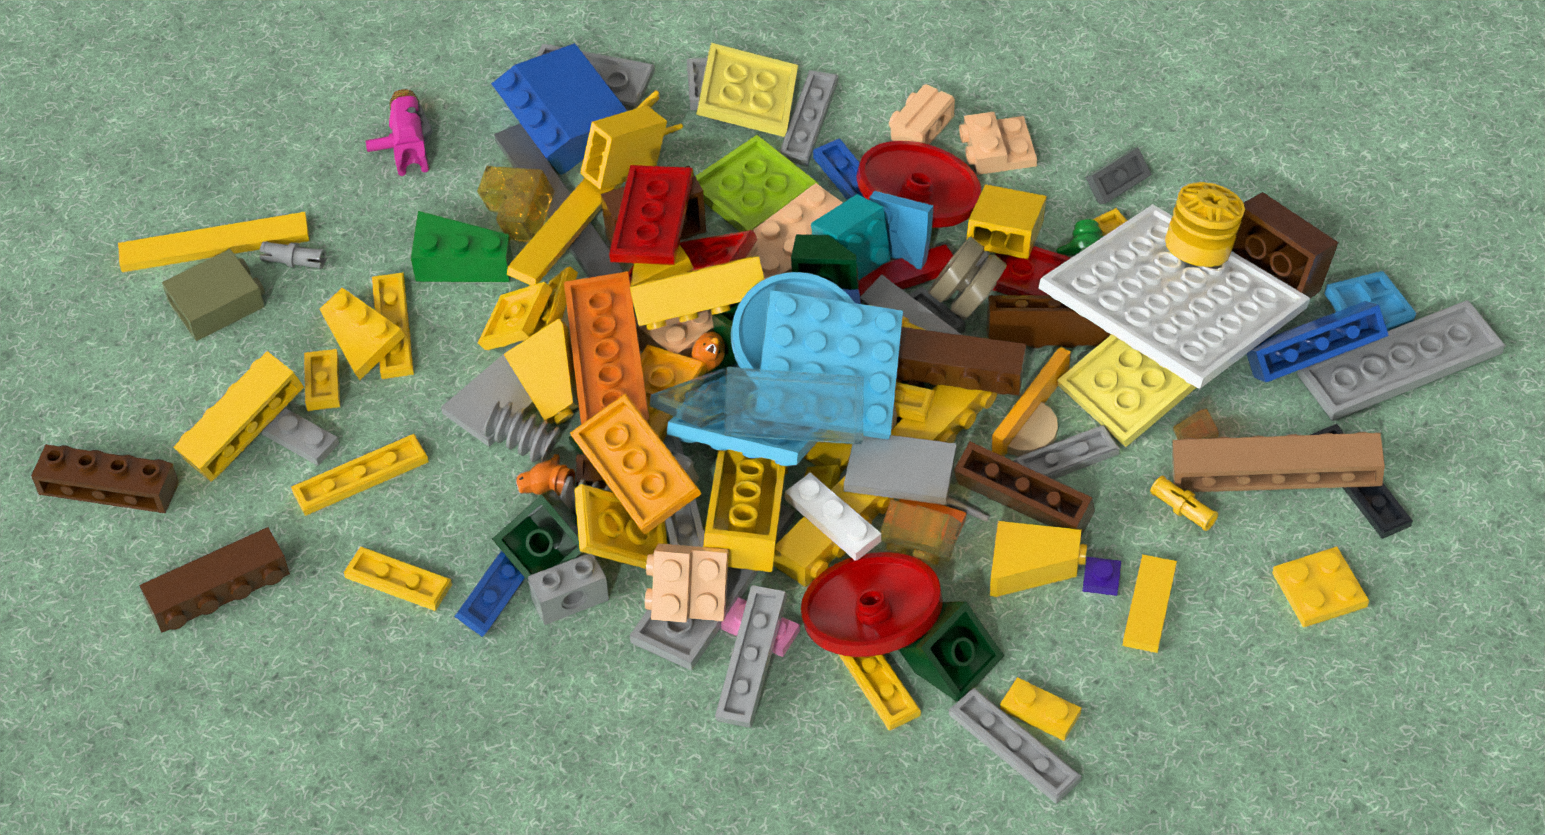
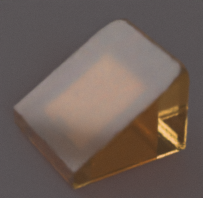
M1207 408L1196 412L1173 427L1178 440L1185 438L1214 439L1219 436V431Z

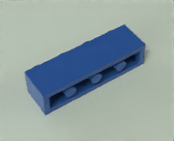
M1364 301L1269 337L1246 355L1254 377L1263 382H1269L1389 335L1380 306Z

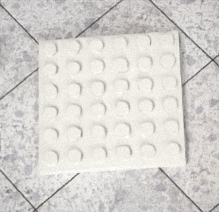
M1153 204L1041 278L1039 289L1049 294L1053 299L1065 304L1079 315L1089 319L1106 332L1116 336L1133 349L1140 351L1156 361L1160 366L1167 368L1183 378L1187 383L1199 389L1307 309L1310 301L1308 296L1232 251L1228 261L1219 266H1195L1180 260L1170 252L1165 243V236L1172 215Z

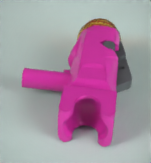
M408 89L398 90L393 93L389 102V127L392 133L387 137L365 140L367 152L393 148L395 163L400 176H404L407 166L413 163L419 164L422 172H428L429 165L424 139L432 134V128L415 93Z

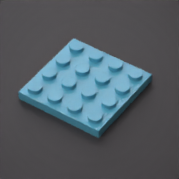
M770 290L754 419L888 440L892 427L903 311Z
M715 377L668 421L667 435L678 437L680 441L686 443L700 442L710 445L715 450H734L742 452L748 458L763 457L775 460V463L782 466L797 465L827 430L755 420L754 413L758 387Z

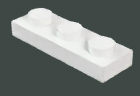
M811 473L785 491V500L855 561L881 542V533Z

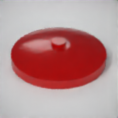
M890 141L870 148L862 156L856 176L858 187L863 196L868 200L872 193L877 191L933 205L932 228L955 226L968 220L981 194L980 182L976 174L966 163L941 148L921 142Z
M868 553L857 561L852 557L829 567L815 578L803 595L801 614L807 634L821 648L843 656L868 657L899 650L922 637L937 621L941 613L943 597L936 573L923 561L900 553Z

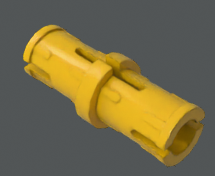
M1160 476L1151 487V494L1171 506L1176 515H1184L1204 531H1208L1215 524L1218 512L1213 511L1195 498V494L1190 490H1182L1166 479L1165 476Z

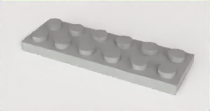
M1466 300L1388 331L1389 336L1298 370L1297 375L1329 418L1334 421L1500 355L1504 351L1505 344L1473 305Z
M782 504L776 544L795 518L794 510ZM728 567L725 616L738 597H742L759 571ZM647 610L631 632L630 642L692 671L720 630L722 621L688 618L687 622L652 620L651 610Z

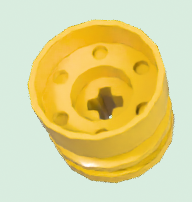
M1196 182L1187 184L1181 188L1178 194L1173 216L1165 236L1166 247L1180 260L1195 266L1213 267L1222 265L1230 257L1236 234L1245 212L1243 201L1237 194L1226 187L1214 183Z

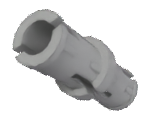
M263 241L260 247V252H265V254H260L261 261L285 263L291 268L299 265L323 269L326 258H321V256H326L325 249L300 247L298 243L293 242L285 245Z

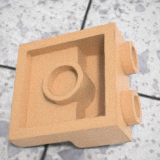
M995 112L964 116V124L959 125L960 139L962 143L967 142L968 165H974L976 175L1037 166V157L1024 116L998 120L996 119Z
M659 543L654 550V554H648L646 574L653 576V588H647L645 594V609L651 610V619L687 622L688 618L724 621L726 614L729 549Z

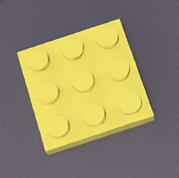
M711 43L696 115L785 137L798 65Z
M1112 334L1057 379L1058 386L1099 424L1104 425L1108 432L1125 447L1197 388Z

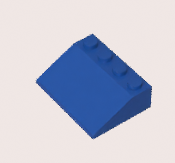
M575 43L515 64L491 83L545 158L560 175L567 173L584 159L593 121L627 111Z

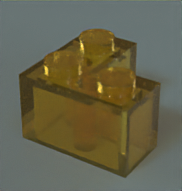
M486 166L477 190L488 210L498 213L496 221L505 234H509L510 240L529 242L542 228L555 192L543 170Z
M890 499L880 531L881 541L887 543L886 550L906 555L908 549L913 551L912 556L919 560L938 565L940 560L949 562L961 522L949 514L919 505L915 507Z

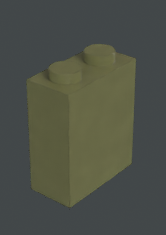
M231 249L162 282L168 303L196 341L264 308L262 295L265 294V290L257 277L252 279L243 258L237 259Z

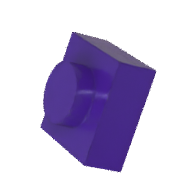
M1086 557L1082 592L1117 596L1121 561Z

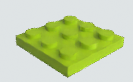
M758 135L695 176L703 189L704 203L739 232L752 231L815 183L819 185L818 182Z

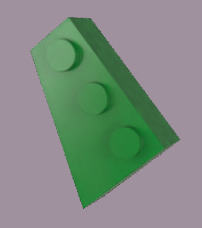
M418 211L411 252V262L416 282H510L511 276L507 275V269L513 261L509 234Z

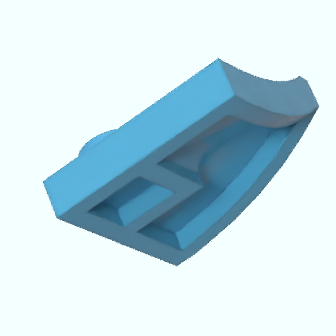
M874 191L869 200L884 207L890 257L896 260L903 258L916 269L921 270L927 261L933 205Z
M1384 271L1327 284L1324 294L1336 312L1364 301L1378 304L1387 331L1413 322L1416 316L1414 309Z

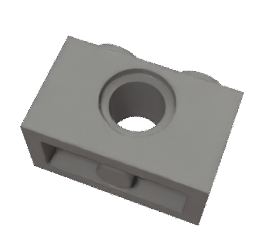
M585 554L528 576L531 598L544 625L609 600L606 577L595 555Z

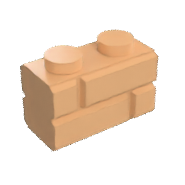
M927 84L923 85L917 93L912 92L906 101L905 107L901 111H895L890 118L889 127L891 128L892 141H914L930 145L954 117L955 99L953 96L943 91L938 92L936 88Z

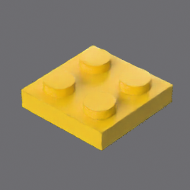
M541 282L500 295L478 344L484 350H491L519 341H525L534 335L536 325L541 314L548 306L547 302L553 289L546 282Z
M1338 547L1273 567L1272 573L1303 628L1368 607L1369 599Z

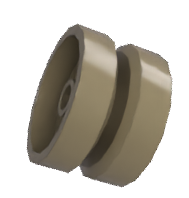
M969 237L953 255L928 290V293L940 303L947 301L958 290V294L951 303V311L963 320H966L984 302L1007 266L1005 262L994 254L987 256L978 267L975 266L984 253V246L972 237Z

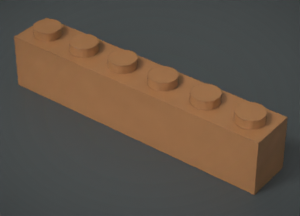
M1381 433L1290 434L1287 436L1270 437L1257 435L1242 438L1219 437L1214 439L1185 438L1183 440H1172L1174 484L1184 491L1219 492L1382 486L1385 464Z

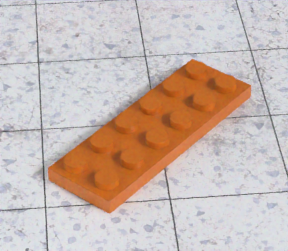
M628 271L564 282L581 425L625 393L650 425Z

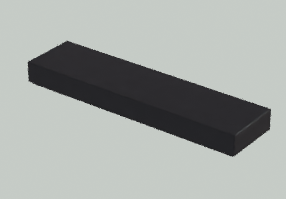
M1334 424L1310 435H1321L1323 433L1344 434V432L1337 424ZM1384 483L1382 486L1342 487L1382 539L1412 526L1413 520Z

